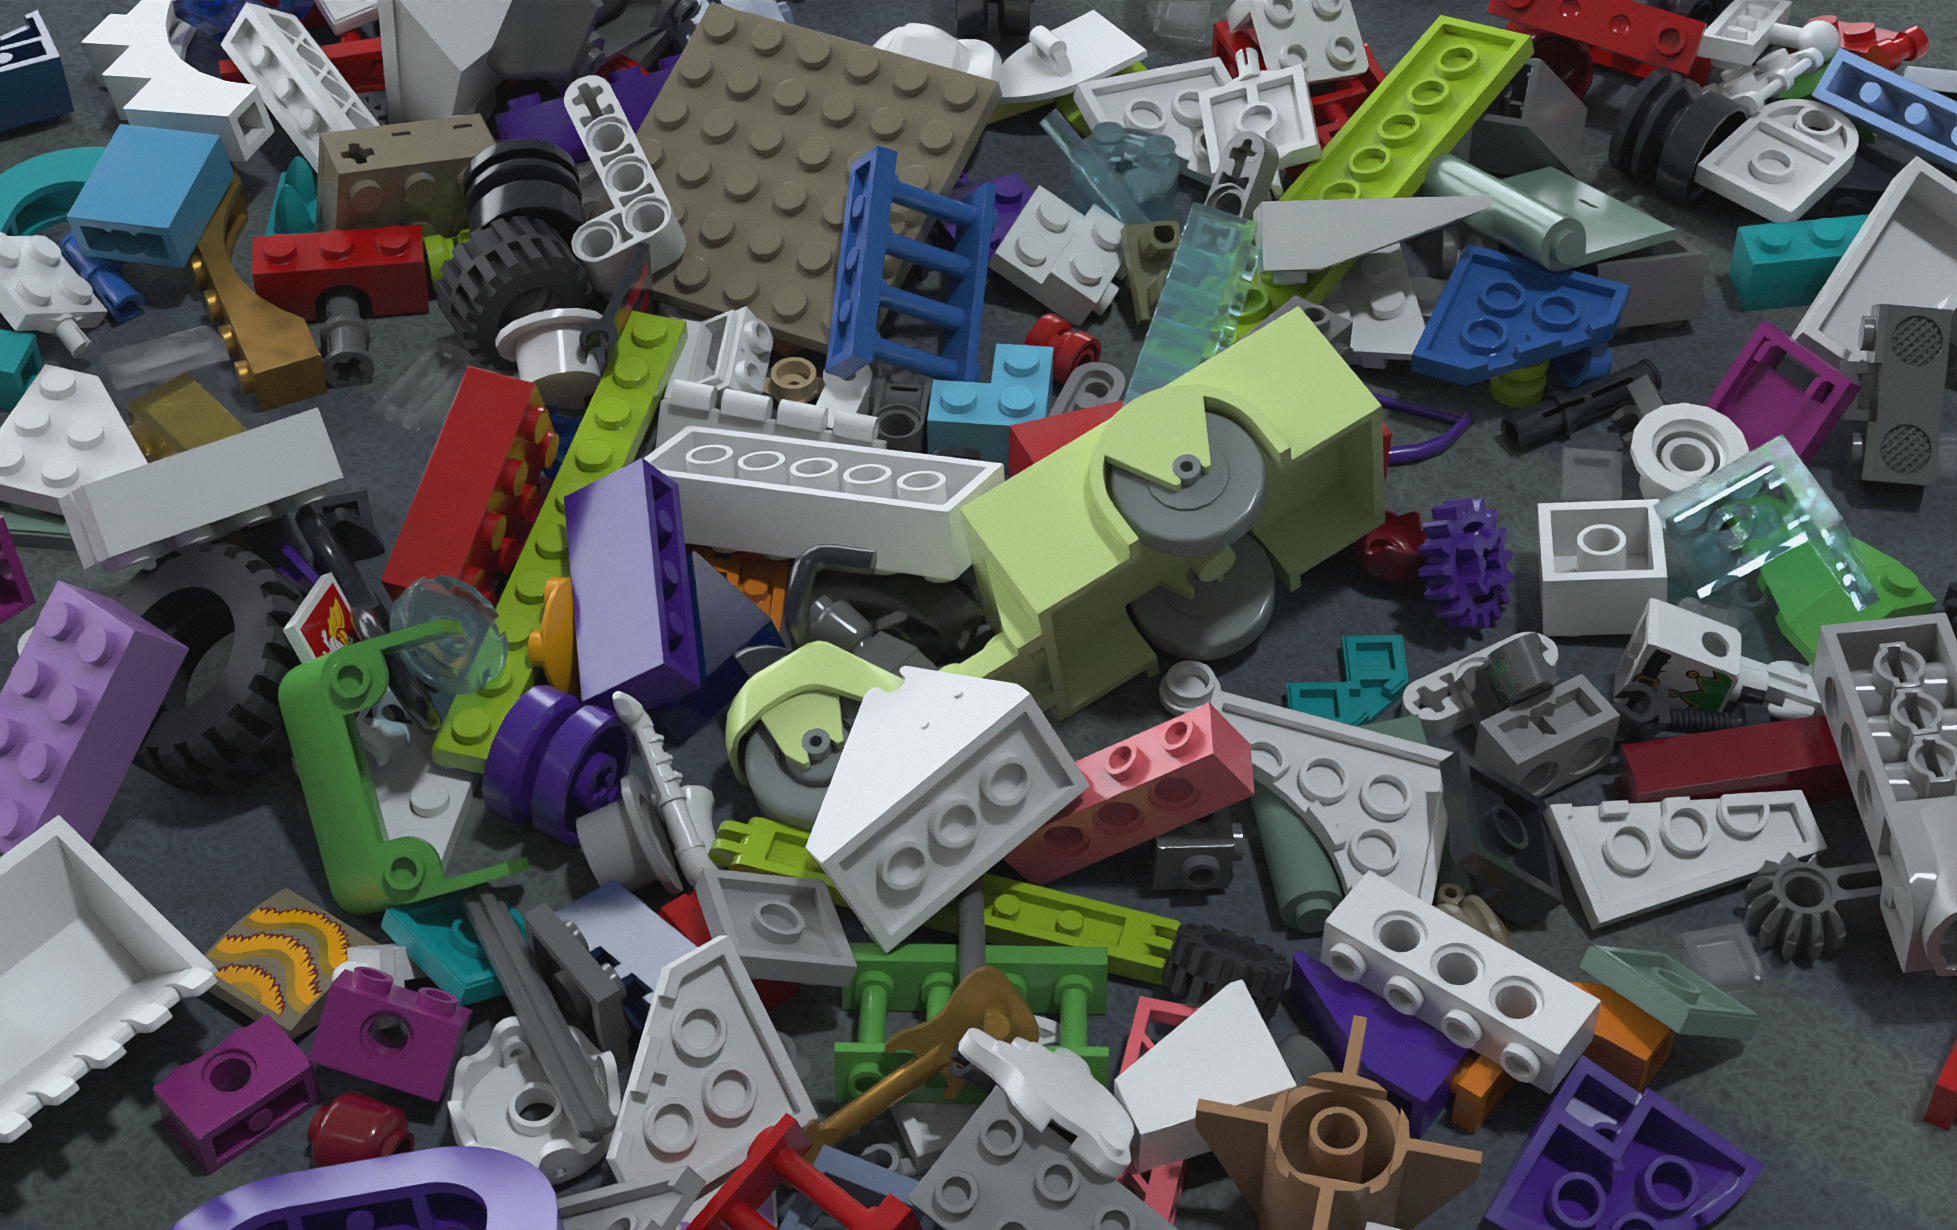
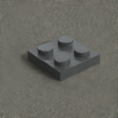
M546 902L524 914L523 919L528 949L567 1025L574 1026L582 1031L589 1041L602 1053L610 1050L615 1058L618 1073L630 1066L627 1039L632 1036V1031L624 1016L622 1000L627 997V992L616 970L609 963H604L600 966L589 953L588 943L579 927L572 920H567L563 923Z

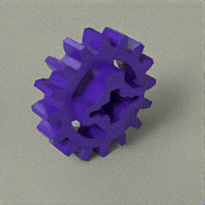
M1471 497L1444 500L1443 506H1435L1431 509L1433 522H1424L1422 526L1427 539L1424 544L1418 545L1419 553L1426 559V566L1419 570V577L1428 578L1427 590L1424 594L1425 599L1437 601L1435 617L1437 619L1447 618V626L1450 629L1487 628L1490 621L1501 619L1499 605L1509 604L1510 598L1506 588L1509 583L1514 582V576L1506 568V562L1513 558L1511 550H1504L1505 538L1508 534L1507 529L1496 528L1498 512L1495 509L1486 510L1485 500L1483 499L1472 500Z

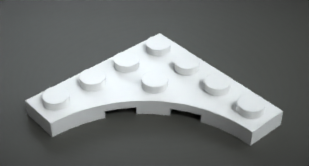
M1213 690L1210 703L1251 744L1253 779L1265 785L1287 802L1317 835L1332 859L1341 879L1345 896L1370 870L1432 905L1448 826L1447 810L1442 800L1444 791L1439 763L1453 754V752L1224 691Z

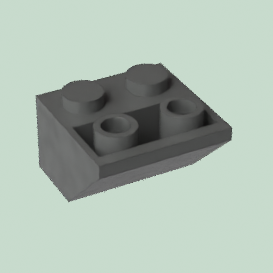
M1529 58L1473 124L1468 163L1482 171L1514 176L1552 166L1575 178L1588 108L1542 59Z

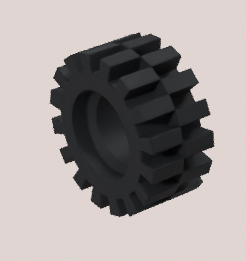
M1187 923L1186 926L1180 925L1177 929L1161 978L1165 986L1171 987V992L1177 996H1187L1186 1001L1194 1005H1204L1229 983L1242 979L1262 1019L1270 1021L1275 1016L1291 970V963L1287 962V958L1281 953H1273L1274 949L1266 944L1258 945L1254 943L1255 939L1244 935L1242 938L1234 935V931L1225 928L1222 931H1218L1212 925L1202 924V927L1195 923Z

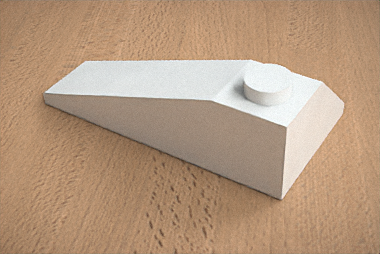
M1491 195L1261 202L1253 212L1259 275L1273 274V284L1276 285L1307 283V273H1318L1482 213L1491 207Z

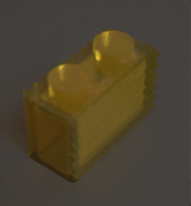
M188 372L175 377L126 404L131 425L127 426L143 456L152 454L157 460L248 431L245 426L241 425L239 420L236 421L233 414H229L226 407L223 408L220 402H216L213 395L210 396L200 383L197 384L194 377L191 378Z

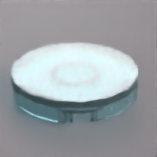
M438 575L435 579H424L425 577L415 580L400 594L392 605L389 622L391 633L438 619L461 620L464 633L399 651L398 653L404 663L425 684L446 694L469 695L485 688L498 676L506 665L509 646L506 632L504 631L500 634L494 622L499 615L491 602L473 586L453 576Z

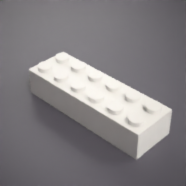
M690 425L644 458L679 486L685 544L711 546L712 550L719 553L737 551L762 553L765 558L770 560L797 558L806 549L819 544H838L872 549L877 551V565L874 574L892 575L900 572L922 575L927 581L935 583L955 580L972 565L960 508L1005 482L1004 465L1002 463Z

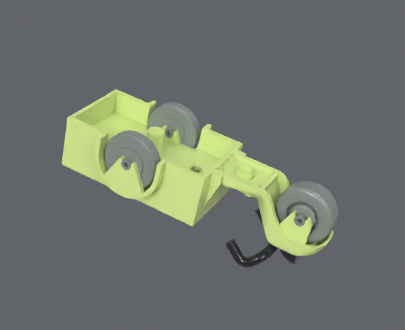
M1299 306L1164 387L1132 400L1112 418L960 508L985 619L996 633V636L985 645L982 651L960 664H949L939 671L1018 684L1031 694L1042 712L1050 708L1061 721L1143 671L1149 678L1159 674L1156 654L1137 631L1126 612V605L1129 603L1133 618L1141 633L1154 646L1170 655L1188 660H1212L1229 656L1245 648L1261 634L1272 616L1275 605L1273 571L1288 590L1293 592L1301 587L1300 575L1385 523L1382 405ZM819 544L806 549L796 558L791 568L786 590L784 624L791 649L788 650L783 647L764 644L744 647L732 654L736 667L746 683L733 699L727 713L726 749L735 777L742 785L751 787L760 810L769 820L802 829H813L865 694L876 687L886 693L893 692L899 689L905 682V679L829 642L815 641L811 631L810 602L816 574L823 569H834L873 575L877 565L876 550L838 544Z

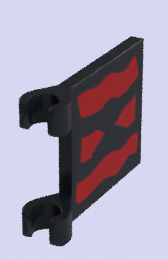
M639 243L602 318L587 326L580 333L579 345L582 358H587L588 352L591 349L604 347L606 367L608 363H614L619 355L618 340L631 312L636 311L654 315L650 244ZM595 392L590 394L585 400V412Z

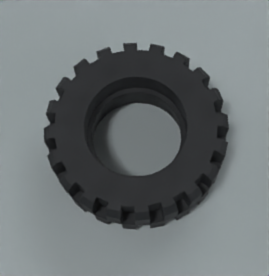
M209 543L192 545L184 548V555L177 551L170 552L156 559L157 566L152 570L141 569L128 580L132 586L124 595L116 594L113 600L189 648L132 764L182 791L190 790L198 795H214L221 792V789L229 793L250 786L251 777L262 780L279 769L277 762L284 756L288 758L293 757L279 706L278 691L284 676L291 669L302 663L283 629L292 616H294L309 591L251 551H244L237 545L226 543L213 546ZM235 632L233 650L222 675L206 694L186 706L188 685L198 663L215 643Z

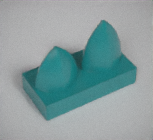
M300 156L293 159L287 172H281L265 236L321 232L316 222L318 174Z

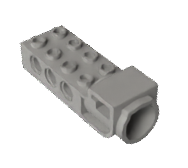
M1946 613L1821 625L1812 679L1882 876L1880 908L1902 972L1935 970L1938 976H1957V640Z

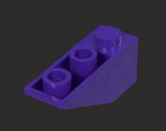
M1298 950L1293 956L1289 994L1341 1073H1343L1353 1016L1367 1017L1359 1076L1378 1083L1388 1092L1387 1101L1396 1107L1399 1115H1401V1109L1403 1110L1409 1121V1133L1420 1139L1455 1096V1094L1450 1092V1085L1458 1068L1468 1058L1469 1048L1456 1045L1440 1030L1412 1015L1399 1012L1383 997L1374 994L1355 982L1342 979L1326 964Z

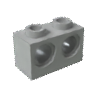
M1580 674L1479 723L1474 760L1540 798L1610 764L1620 714L1583 674Z

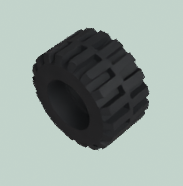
M514 216L508 223H505L503 218L492 221L489 228L482 231L479 227L470 233L472 238L466 243L459 242L452 250L454 257L444 261L440 269L444 277L437 280L436 292L440 296L437 299L439 308L471 356H474L478 363L486 367L492 364L495 370L506 371L512 365L518 370L517 362H511L499 355L495 341L500 330L511 322L533 313L553 309L580 308L592 310L593 308L589 302L594 298V288L589 282L591 278L561 235L553 226L548 227L545 221L534 218L529 222L525 216Z

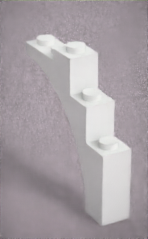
M142 0L127 15L110 14L81 42L99 86L107 87L120 120H128L130 125L220 135L229 161L247 162L275 132L256 85L224 81L198 72L184 62L187 47L198 26L212 11L210 0Z

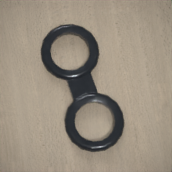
M312 505L300 507L295 516L297 526L325 574L330 572L333 574L352 608L350 621L360 641L398 631L388 611L361 571L359 572L322 514ZM403 651L385 655L384 658L389 673L388 687L411 721L423 734H436L442 727L441 715Z

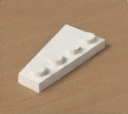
M1802 790L1723 794L1719 799L1690 800V796L1664 798L1661 802L1629 804L1628 800L1603 801L1598 806L1572 807V803L1552 804L1542 812L1592 930L1756 877L1758 870L1763 866L1765 860L1780 864L1781 859L1785 857L1788 851L1801 862L1810 859L1814 854L1819 856L1827 849V845Z

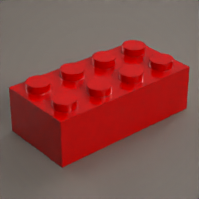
M467 366L380 580L401 618L429 622L438 619L461 620L464 633L460 635L464 636L469 644L474 643L480 627L486 628L496 608L497 598L494 593L501 574H508L513 567L518 548L515 538L522 521H529L535 511L538 501V488L536 485L543 467L550 468L552 466L559 446V436L554 430L549 418L548 409L545 408L536 383Z

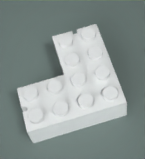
M1918 156L1892 179L1791 336L1836 369L1839 367V360L1866 362L1867 351H1860L1858 348L1859 328L1862 316H1871V308L1877 304L1953 310L1950 342L1957 346V182ZM1787 352V354L1785 355L1787 358H1789L1790 360H1792L1793 362H1795L1796 364H1798L1814 376L1821 377L1818 373L1810 369L1808 366H1806L1805 364H1803ZM1862 375L1861 378L1862 388L1860 389L1859 406L1865 410H1869L1872 375Z
M317 407L85 484L58 501L84 570L102 564L107 575L156 556L152 546L161 544L165 555L191 545L212 542L247 526L252 528L283 517V515L294 512L300 507L328 497L329 494L325 485L343 478V474Z

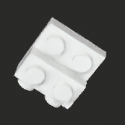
M1039 185L989 260L988 267L1073 325L1080 326L1092 310L1101 316L1119 290V287L1111 283L1112 278L1115 276L1122 281L1128 274L1120 232L1125 225L1095 204L1092 205L1084 216Z

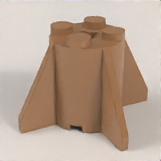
M1353 1016L1343 1073L1321 1072L1309 1076L1307 1085L1296 1088L1289 1095L1288 1087L1277 1097L1271 1112L1198 1099L1195 1127L1257 1215L1258 1230H1365L1367 1221L1402 1230H1411L1478 1180L1483 1152L1410 1138L1409 1121L1403 1110L1401 1109V1115H1399L1396 1107L1387 1101L1388 1092L1374 1081L1359 1076L1367 1017Z

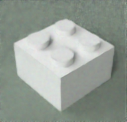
M1659 499L1538 503V562L1544 636L1633 635L1650 598L1667 603V568Z

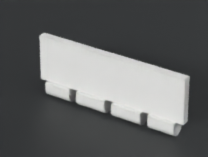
M676 379L672 386L671 399H663L660 402L655 450L688 425L886 449L887 441L876 439L879 430V417L838 410L835 415L832 431L826 429L829 409L827 407L782 399L778 407L777 420L770 419L773 406L772 397L725 389L722 396L721 409L715 408L717 399L716 386Z

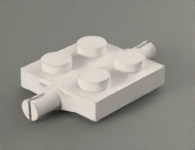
M1246 48L1247 64L1241 49L1235 55L1239 77L1224 86L1198 93L1211 174L1214 179L1227 143L1235 135L1245 131L1254 132L1271 142L1278 151L1279 163L1271 184L1274 196L1278 199L1283 194L1279 170L1322 158L1307 77L1302 63L1276 71H1260L1258 52L1253 48ZM1257 154L1254 157L1247 156L1244 165L1247 162L1254 163ZM1270 190L1268 192L1266 201H1272Z
M0 232V313L15 331L38 330L52 334L62 341L74 359H77V357L81 359L87 356L92 351L94 343L87 338L80 328L97 327L108 312L93 294L91 285L78 276L61 255L60 248L46 236H7L5 233Z

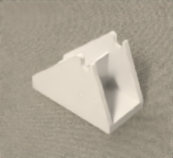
M903 666L899 671L904 677L905 682L899 689L886 693L876 687L869 690L863 698L805 848L822 867L863 924L870 938L886 953L1090 786L1031 694L1018 684Z

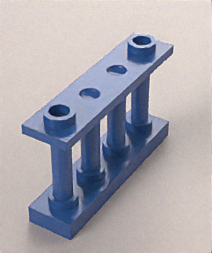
M877 145L851 164L825 373L846 379L873 360L937 380L978 383L981 367L977 362L990 239L998 220V211L994 208L996 185L986 182L960 201L900 182L899 176L895 174L898 152ZM894 203L956 224L953 253L893 233L892 227L889 226L891 204ZM885 255L950 275L948 303L944 304L887 285L886 279L882 277ZM879 307L944 327L941 357L880 338V333L876 330Z

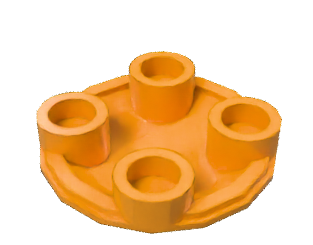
M551 577L544 588L545 609L541 629L534 630L528 640V658L532 666L543 667L544 674L551 687L578 697L581 694L571 577Z

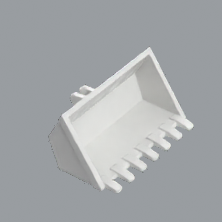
M60 815L53 818L0 857V1142L4 1143L14 1141L30 1129L32 1124L28 1118L43 1106L59 1105L80 1089L76 1081L91 1069H105L126 1053L122 1045L137 1033L153 1032L171 1019L172 1014L168 1009L184 997L200 996L218 982L214 975L218 971L215 966Z

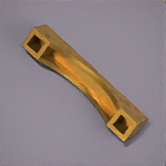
M230 161L234 177L188 262L196 287L198 289L208 287V290L203 291V297L212 323L222 321L224 324L218 327V331L227 358L238 357L239 359L238 362H234V369L243 395L254 393L261 411L265 412L327 394L328 391L321 354L305 319L281 310L259 297L239 278L232 266V255L238 237L249 218L242 183L233 162Z

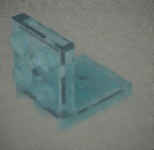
M1783 434L1652 506L1691 585L1700 599L1808 540L1858 612L1880 600L1844 519ZM1741 515L1740 521L1734 527L1725 531H1719V528L1726 520Z

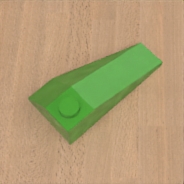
M1763 492L1724 499L1720 507L1742 554L1754 559L1761 571L1756 582L1762 594L1773 596L1779 608L1775 620L1781 632L1813 668L1821 625L1927 615L1932 612L1937 603V600L1919 583L1917 576L1911 570L1904 567L1900 561L1777 496Z

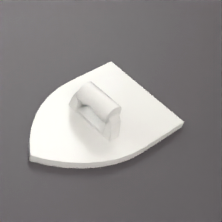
M1095 10L1052 31L1041 25L1036 26L1030 33V42L1018 49L1001 65L999 85L1002 96L998 104L1035 102L1075 92L1077 83L1104 79L1148 57L1147 50Z

